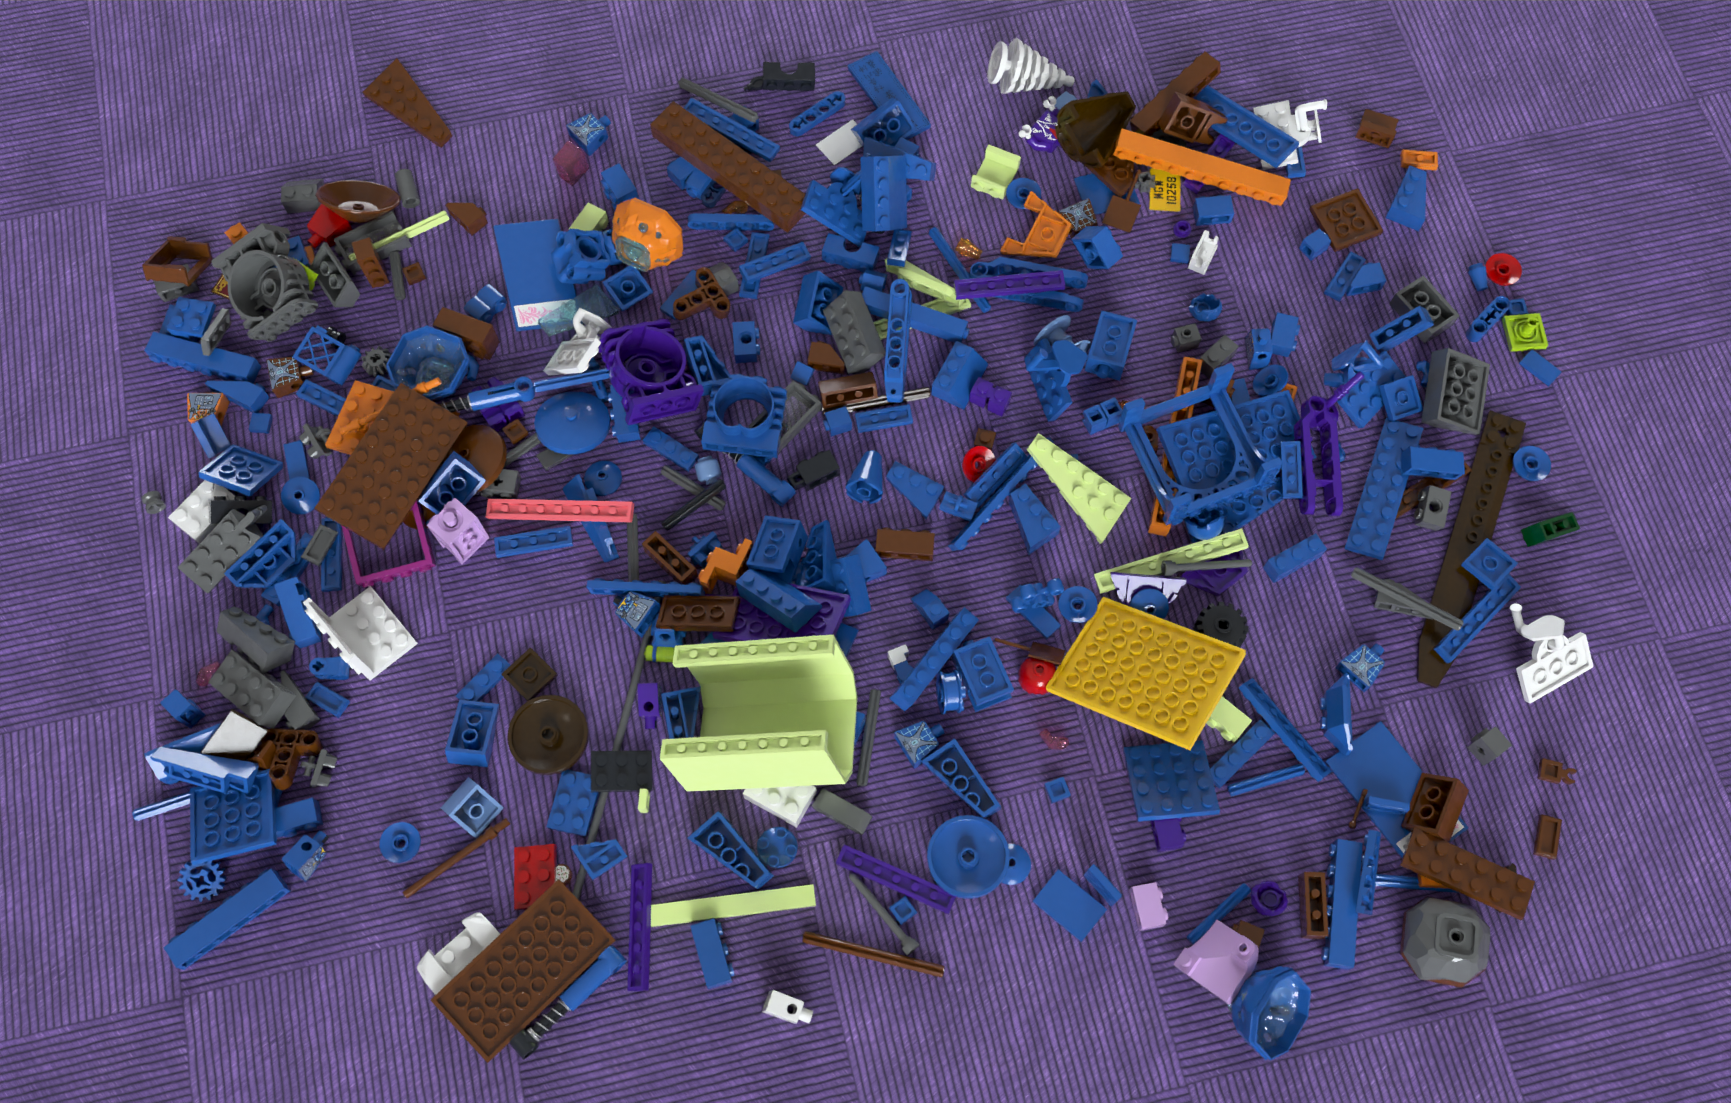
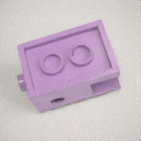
M456 498L446 503L443 510L438 515L433 516L427 524L439 544L443 548L446 547L461 564L489 539L478 518Z

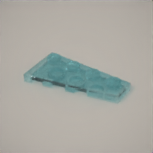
M596 284L540 318L538 324L550 337L574 329L573 318L579 308L602 319L619 314V309Z

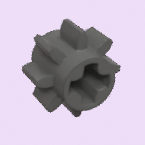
M1149 171L1140 172L1134 188L1138 189L1141 194L1142 192L1150 193V188H1155V175H1151Z

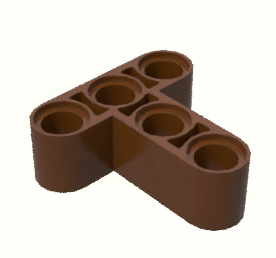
M706 267L699 268L695 277V284L698 289L674 301L673 316L678 320H684L710 307L716 318L725 319L729 315L730 301L711 270ZM701 276H705V277H707L708 279H707V280H701L700 277H701ZM714 291V292H716L717 294H716V295H710L708 292ZM699 299L701 302L694 303L693 300ZM724 306L726 309L719 310L717 307ZM678 307H683V308H685L686 310H685V311H678L677 308H678Z
M268 729L261 739L262 743L271 740L276 746L269 776L278 790L288 789L292 785L301 756H316L323 749L318 734L312 730Z

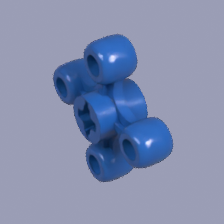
M1055 578L1048 581L1045 588L1042 583L1021 586L1019 588L1020 596H1016L1010 601L1012 610L1015 613L1023 612L1027 609L1028 604H1031L1032 608L1053 605L1055 603L1054 596L1064 592L1061 579Z

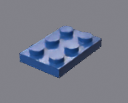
M572 770L562 772L546 826L548 829L587 837L599 792L591 793L590 774Z

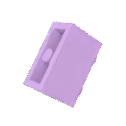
M1157 883L1131 887L1129 892L1139 931L1162 927L1167 924L1168 914L1166 908L1162 907L1161 900L1163 899L1161 888L1157 887Z

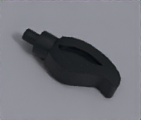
M763 76L753 78L747 84V87L743 88L744 91L761 90L763 88Z

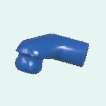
M468 354L470 361L467 379L476 381L479 364L472 355Z
M1425 360L1423 362L1418 361L1416 368L1418 371L1423 372L1420 385L1427 388L1430 364Z

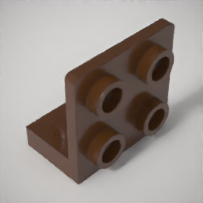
M1365 109L1355 138L1389 149L1397 131L1395 129L1399 120Z

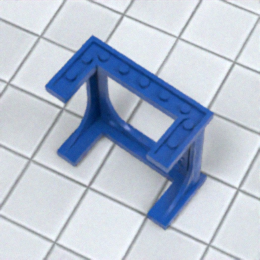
M1232 363L1214 369L1207 386L1150 408L1144 409L1145 402L1142 397L1124 404L1118 427L1121 432H1126L1165 513L1163 517L1165 525L1171 523L1172 525H1177L1184 518L1197 517L1202 511H1212L1222 503L1230 504L1240 496L1245 498L1252 495L1258 489L1261 491L1268 489L1272 486V482L1283 465L1280 457L1271 461L1266 460L1250 439L1226 391L1235 370ZM1210 398L1233 443L1235 463L1230 475L1220 484L1208 489H1190L1177 484L1165 473L1142 424ZM1243 461L1244 466L1246 465L1247 467L1239 466V463ZM1244 472L1248 475L1249 479L1246 481L1239 480L1235 473ZM1234 481L1236 484L1229 486L1228 483ZM1172 488H1176L1178 490L1175 497L1173 496L1174 491H1172ZM1200 495L1201 499L1197 498L1196 501H1194V496Z

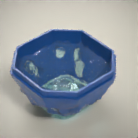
M426 325L402 335L387 362L386 368L395 390L400 383L413 389L419 383L428 382L439 377L442 384L429 389V392L423 394L424 397L434 402L451 396L456 392V389L461 386L462 380L468 372L470 360L461 338Z
M1279 966L1271 970L1252 973L1245 980L1231 1005L1228 1004V1009L1232 1014V1020L1237 1032L1243 1037L1245 1042L1265 1060H1273L1290 1050L1309 1017L1311 990L1293 968Z

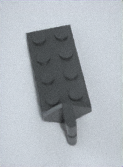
M261 505L248 512L247 515L232 509L177 568L207 594L210 593L226 576L224 573L263 536L255 522L267 511V506Z

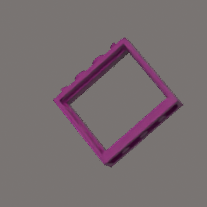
M418 500L410 511L413 510L425 560L362 576L351 530L342 526L357 585L363 586V588L372 587L375 585V582H391L394 580V577H409L413 575L412 572L420 571V573H423L436 566L421 504Z

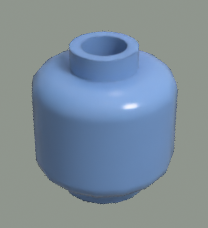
M712 456L698 459V463L695 465L698 480L706 482V485L716 482L717 478L722 475L718 460L712 458Z

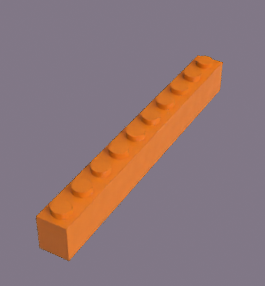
M1121 129L1113 156H1117L1120 159H1127L1140 165L1150 166L1156 170L1169 172L1172 175H1180L1189 180H1196L1206 185L1219 187L1222 190H1229L1239 195L1253 197L1255 200H1263L1272 205L1281 206L1287 198L1291 179L1126 129Z
M1184 356L1179 370L1174 398L1197 389L1202 360ZM1194 405L1171 413L1169 424L1191 418ZM1163 451L1161 466L1165 473L1177 483L1166 453ZM1172 488V491H1174L1173 496L1175 497L1177 489ZM1156 495L1154 497L1148 533L1167 537L1171 524L1165 525L1163 521L1165 513Z

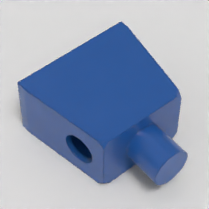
M867 539L847 555L859 554L865 583L887 574L886 565Z

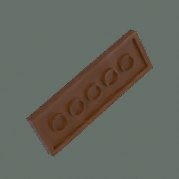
M1414 828L1411 832L1400 866L1519 920H1522L1525 916L1535 881L1417 828Z

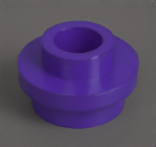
M1181 220L1174 225L1173 232L1177 237L1185 238L1190 235L1191 226L1187 221Z

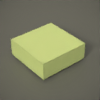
M640 789L638 810L640 813H648L650 793L647 789Z

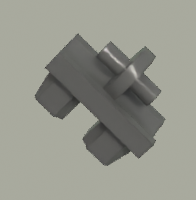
M308 423L302 426L305 431L299 438L305 445L312 443L313 446L307 450L311 458L317 459L321 455L329 456L332 454L331 450L325 446L331 433L329 428L323 429L322 426L310 427Z
M321 749L317 765L314 764L316 758L314 756H309L308 762H301L300 764L301 767L305 768L304 776L309 777L311 770H314L310 787L329 786L331 775L321 773L323 766L334 769L337 757L327 754L328 750Z

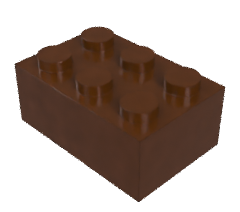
M445 307L441 308L433 323L435 329L461 338L466 352L472 353L480 359L486 358L491 360L500 343L492 324Z

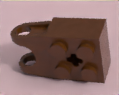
M1175 92L1158 123L1163 132L1192 143L1198 142L1212 145L1215 139L1207 132L1209 127L1216 123H1226L1228 118L1222 112L1204 102Z

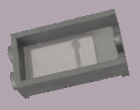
M393 211L335 238L334 241L337 246L334 248L339 257L343 255L344 260H342V263L346 270L350 269L353 275H355L356 272L362 269L356 259L350 261L348 257L354 253L352 242L370 237L372 243H375L403 229ZM404 235L376 250L382 260L389 257L390 252H399L405 248L412 247L408 237Z
M794 380L785 388L787 390V400L778 455L811 419L822 410L819 397L815 394L811 395L803 384H798ZM766 409L748 428H755L767 419L768 413Z

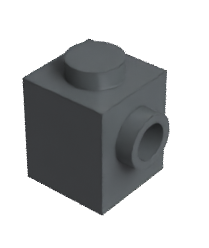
M1196 323L1175 328L1171 336L1172 346L1176 347L1178 353L1198 348L1202 340Z

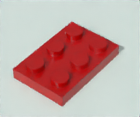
M546 844L514 847L515 910L528 909L556 882L557 845Z

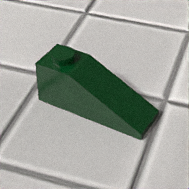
M1570 512L1523 528L1521 532L1527 547H1531L1580 530L1574 513Z

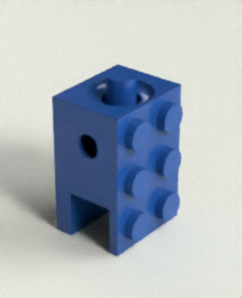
M1102 310L1084 371L1097 374L1099 378L1105 379L1108 377L1120 381L1137 320Z
M765 515L746 563L748 568L770 571L791 584L808 540V535L801 520Z
M990 636L976 642L969 640L963 643V647L953 650L952 661L955 668L961 671L962 684L965 686L966 693L975 712L1012 698L1010 693L1014 691V688Z

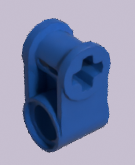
M341 656L330 658L318 657L310 662L309 670L320 680L349 679L350 665Z

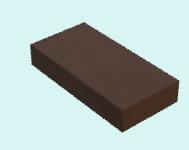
M1543 814L1539 815L1534 855L1552 860L1557 858L1562 825L1561 819Z

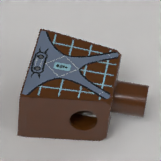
M1089 198L1058 211L1061 216L1072 224L1069 232L1071 238L1086 226H1097V219Z
M292 357L267 359L271 389L277 398L298 391L304 383L305 377L314 375L313 369L306 365L302 366L299 361Z

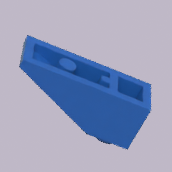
M248 381L205 382V385L211 392L223 393L229 401L252 413H259L270 398L265 392L266 389L258 383L254 385Z

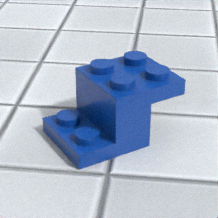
M178 297L176 305H169L159 333L197 343L198 337L202 338L209 328L216 305L214 302Z

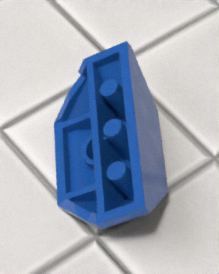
M283 519L279 520L224 574L236 587L269 588L297 561L295 532Z
M1345 673L1320 698L1319 708L1323 710V717L1320 718V728L1323 729L1324 736L1342 754L1349 756L1353 751L1350 674Z

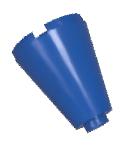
M870 450L864 453L846 483V494L857 502L863 503V500L869 501L868 504H873L882 498V456L877 451Z

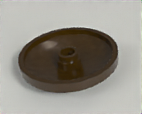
M543 695L529 700L516 711L508 728V745L511 754L523 768L540 775H553L569 769L582 757L589 740V727L583 712L574 702L557 695Z

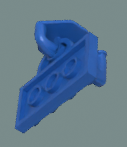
M868 153L863 155V157H870V156H872L871 154H868ZM838 167L830 174L832 184L828 188H825L815 180L809 183L800 210L860 247L862 242H864L867 232L862 231V211L857 208L855 194L861 193V169L855 174L847 168Z
M1048 338L1041 339L1024 357L1026 370L1029 371L1048 422L1055 421L1073 403L1066 386L1070 381L1071 374H1079L1088 358L1084 351L1068 340L1055 341L1051 347Z
M1365 340L1363 343L1354 344L1332 360L1333 371L1340 370L1344 372V383H1347L1359 371L1365 375L1362 380L1349 390L1345 397L1337 400L1338 404L1358 429L1363 428L1384 405L1379 386L1406 377L1386 351L1378 355L1368 343V340ZM1363 350L1369 358H1357V356Z

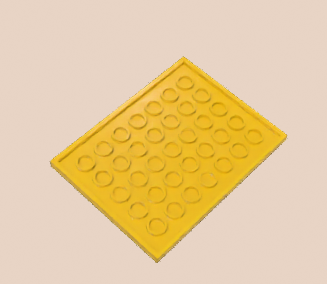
M1103 597L1097 606L1095 615L1083 627L1062 660L1061 665L1055 671L1053 678L1047 684L1046 690L1182 748L1191 750L1243 661L1246 650Z

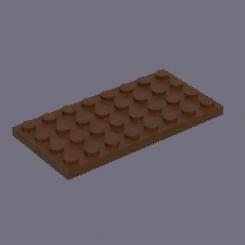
M400 383L315 506V510L384 550L468 422Z
M558 879L430 1001L483 1059L489 1063L517 1033L536 1018L616 940L562 881Z

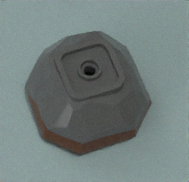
M1426 896L1404 912L1400 955L1420 980L1462 988L1486 970L1489 958L1490 927L1471 905ZM1452 934L1457 936V941L1452 939Z

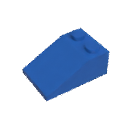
M459 700L445 748L448 763L488 767L493 750L499 704Z

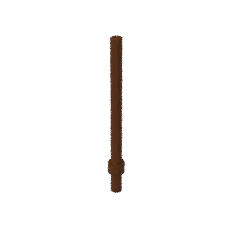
M505 818L495 826H490L484 830V834L404 890V896L409 898L489 839L493 840L500 831L510 825L508 819Z

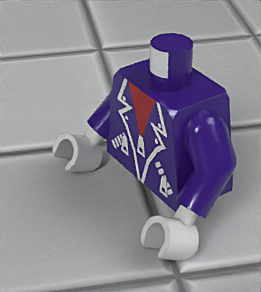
M1054 96L1049 97L1051 104L1048 100L1043 102L1044 107L1050 110H1046L1032 128L1029 125L1022 126L1023 130L1019 131V136L1021 138L1026 137V143L1035 151L1052 153L1057 146L1062 148L1055 130L1058 120L1056 117L1059 110L1057 107H1054L1056 104Z

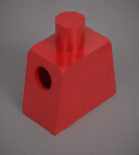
M321 204L307 224V228L312 235L307 242L315 249L321 242H327L329 247H332L336 244L335 238L353 229L348 220H345Z

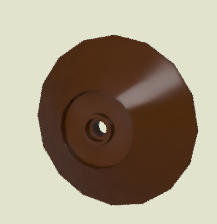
M359 180L327 183L319 187L315 194L321 204L345 220L352 222H370L399 206L401 200L398 193L387 186Z

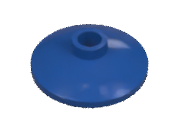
M1018 178L1008 185L1006 197L1012 206L1026 209L1024 203L1030 192H1034L1040 199L1042 193L1040 186L1032 179Z
M1277 364L1263 368L1254 378V391L1263 397L1280 392L1288 382V371L1285 367Z
M1524 446L1514 454L1513 467L1520 477L1529 481H1540L1550 473L1551 460L1542 449L1535 446Z
M598 461L587 469L584 482L587 489H594L596 495L607 496L614 493L620 487L622 474L616 464L610 461ZM600 474H605L603 478L599 477Z
M295 477L287 481L283 486L281 500L288 511L300 515L307 514L313 511L320 501V491L316 483L311 479ZM297 492L302 493V497L300 499L296 498Z
M1073 586L1061 594L1058 606L1061 615L1066 620L1073 623H1083L1095 615L1098 603L1096 596L1091 590L1082 586ZM1080 605L1081 609H1075L1074 606Z
M1152 588L1137 592L1132 597L1129 605L1132 608L1162 619L1167 616L1169 610L1166 596L1159 590ZM1153 607V611L1147 612V608Z
M406 822L394 823L382 833L379 842L380 851L390 862H407L418 853L421 837L413 825ZM401 841H405L404 847H399Z
M1008 844L1010 859L1014 860L1015 865L1008 867L1006 876L1001 883L1016 885L1024 881L1029 875L1031 859L1026 850L1021 846Z

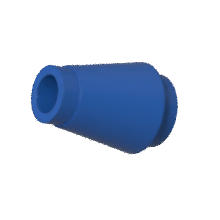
M1477 263L1468 267V275L1477 291L1486 290L1488 288L1487 272L1483 263Z

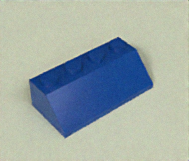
M749 569L735 581L740 597L795 633L822 608L821 604L770 571Z
M220 724L161 747L200 753ZM158 748L144 753L158 780L165 784H175L180 781L168 777L163 772L165 767L160 762L151 760V756Z

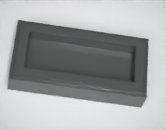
M320 524L301 558L320 567L337 538L338 532Z

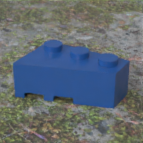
M1411 165L1409 166L1385 218L1416 231L1420 230L1425 221L1426 171Z
M701 686L661 693L669 739L694 738Z

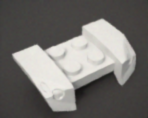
M476 912L463 919L462 923L466 929L435 956L429 949L418 963L417 970L435 995L500 935L480 912Z

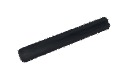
M718 479L663 520L661 524L664 529L668 531L724 490L726 484L723 480Z

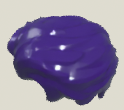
M1263 881L1252 888L1251 902L1261 915L1276 916L1286 909L1288 905L1286 892L1281 890L1277 883Z

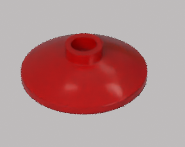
M1494 254L1485 264L1488 278L1498 285H1512L1522 275V267L1519 261L1509 254Z
M975 446L966 452L962 468L968 480L974 483L996 461L993 452L984 446Z

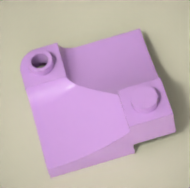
M1216 920L1200 940L1188 949L1184 948L1173 965L1231 1005L1245 980L1250 977L1257 964L1258 947L1250 939Z

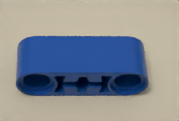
M1504 296L1495 298L1472 322L1466 331V338L1471 342L1480 341L1510 308L1511 303L1509 299Z

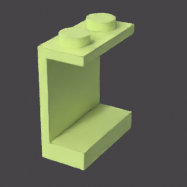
M988 145L985 159L978 173L972 176L971 187L977 191L988 193L992 197L1004 199L1007 187L1013 181L1020 167L1021 157Z

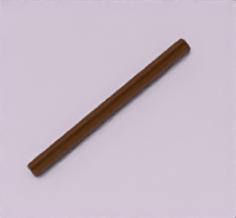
M808 931L804 932L802 939L807 944L937 977H942L945 970L943 965Z

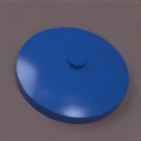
M564 392L549 398L540 406L535 415V431L540 442L548 449L561 454H580L594 449L604 441L610 430V415L606 405L597 397L585 392Z
M973 815L958 816L944 822L932 835L927 851L928 867L934 881L947 893L965 899L982 897L995 890L1005 878L1010 861L1009 847L1002 832L990 821Z

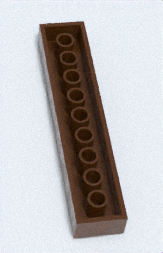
M673 101L650 124L652 137L787 233L806 214L800 210L805 193Z

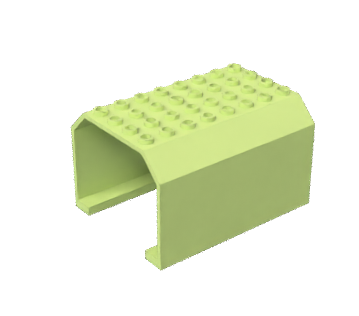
M834 635L675 646L673 665L675 668L688 667L701 686L703 703L700 737L662 739L660 760L686 791L846 784L853 770L857 692L854 671Z

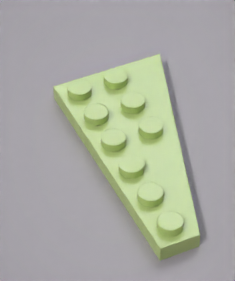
M1038 433L1027 448V451L1040 468H1043L1049 475L1051 482L1056 484L1061 495L1075 513L1080 515L1089 531L1091 530L1094 533L1099 544L1103 543L1131 498Z

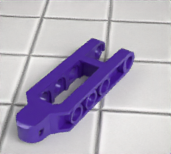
M1312 396L1302 403L1301 418L1293 426L1294 441H1300L1303 498H1299V508L1302 514L1313 515L1315 513V496H1317L1316 487H1324L1327 515L1340 516L1343 512V494L1337 422L1327 413L1325 401L1319 396ZM1310 427H1316L1320 433L1323 479H1315V473H1313L1312 460L1314 455H1312L1311 450L1312 437H1310Z

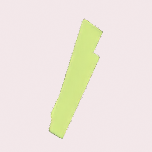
M886 258V271L898 275V279L907 281L909 287L957 307L962 306L965 299L956 300L955 289L907 260L905 267L887 265Z

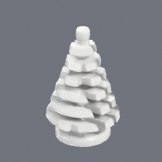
M1017 38L1013 39L1008 47L1006 43L999 41L993 49L988 65V82L996 84L1000 81V90L1003 94L1017 93L1021 90L1023 92L1031 91L1032 88L1033 90H1041L1042 87L1044 89H1051L1052 86L1060 88L1063 84L1072 87L1075 81L1074 77L1065 76L1064 70L1061 68L1057 70V66L1053 63L1048 64L1047 58L1041 57L1037 51H1032L1030 46L1023 45V42Z

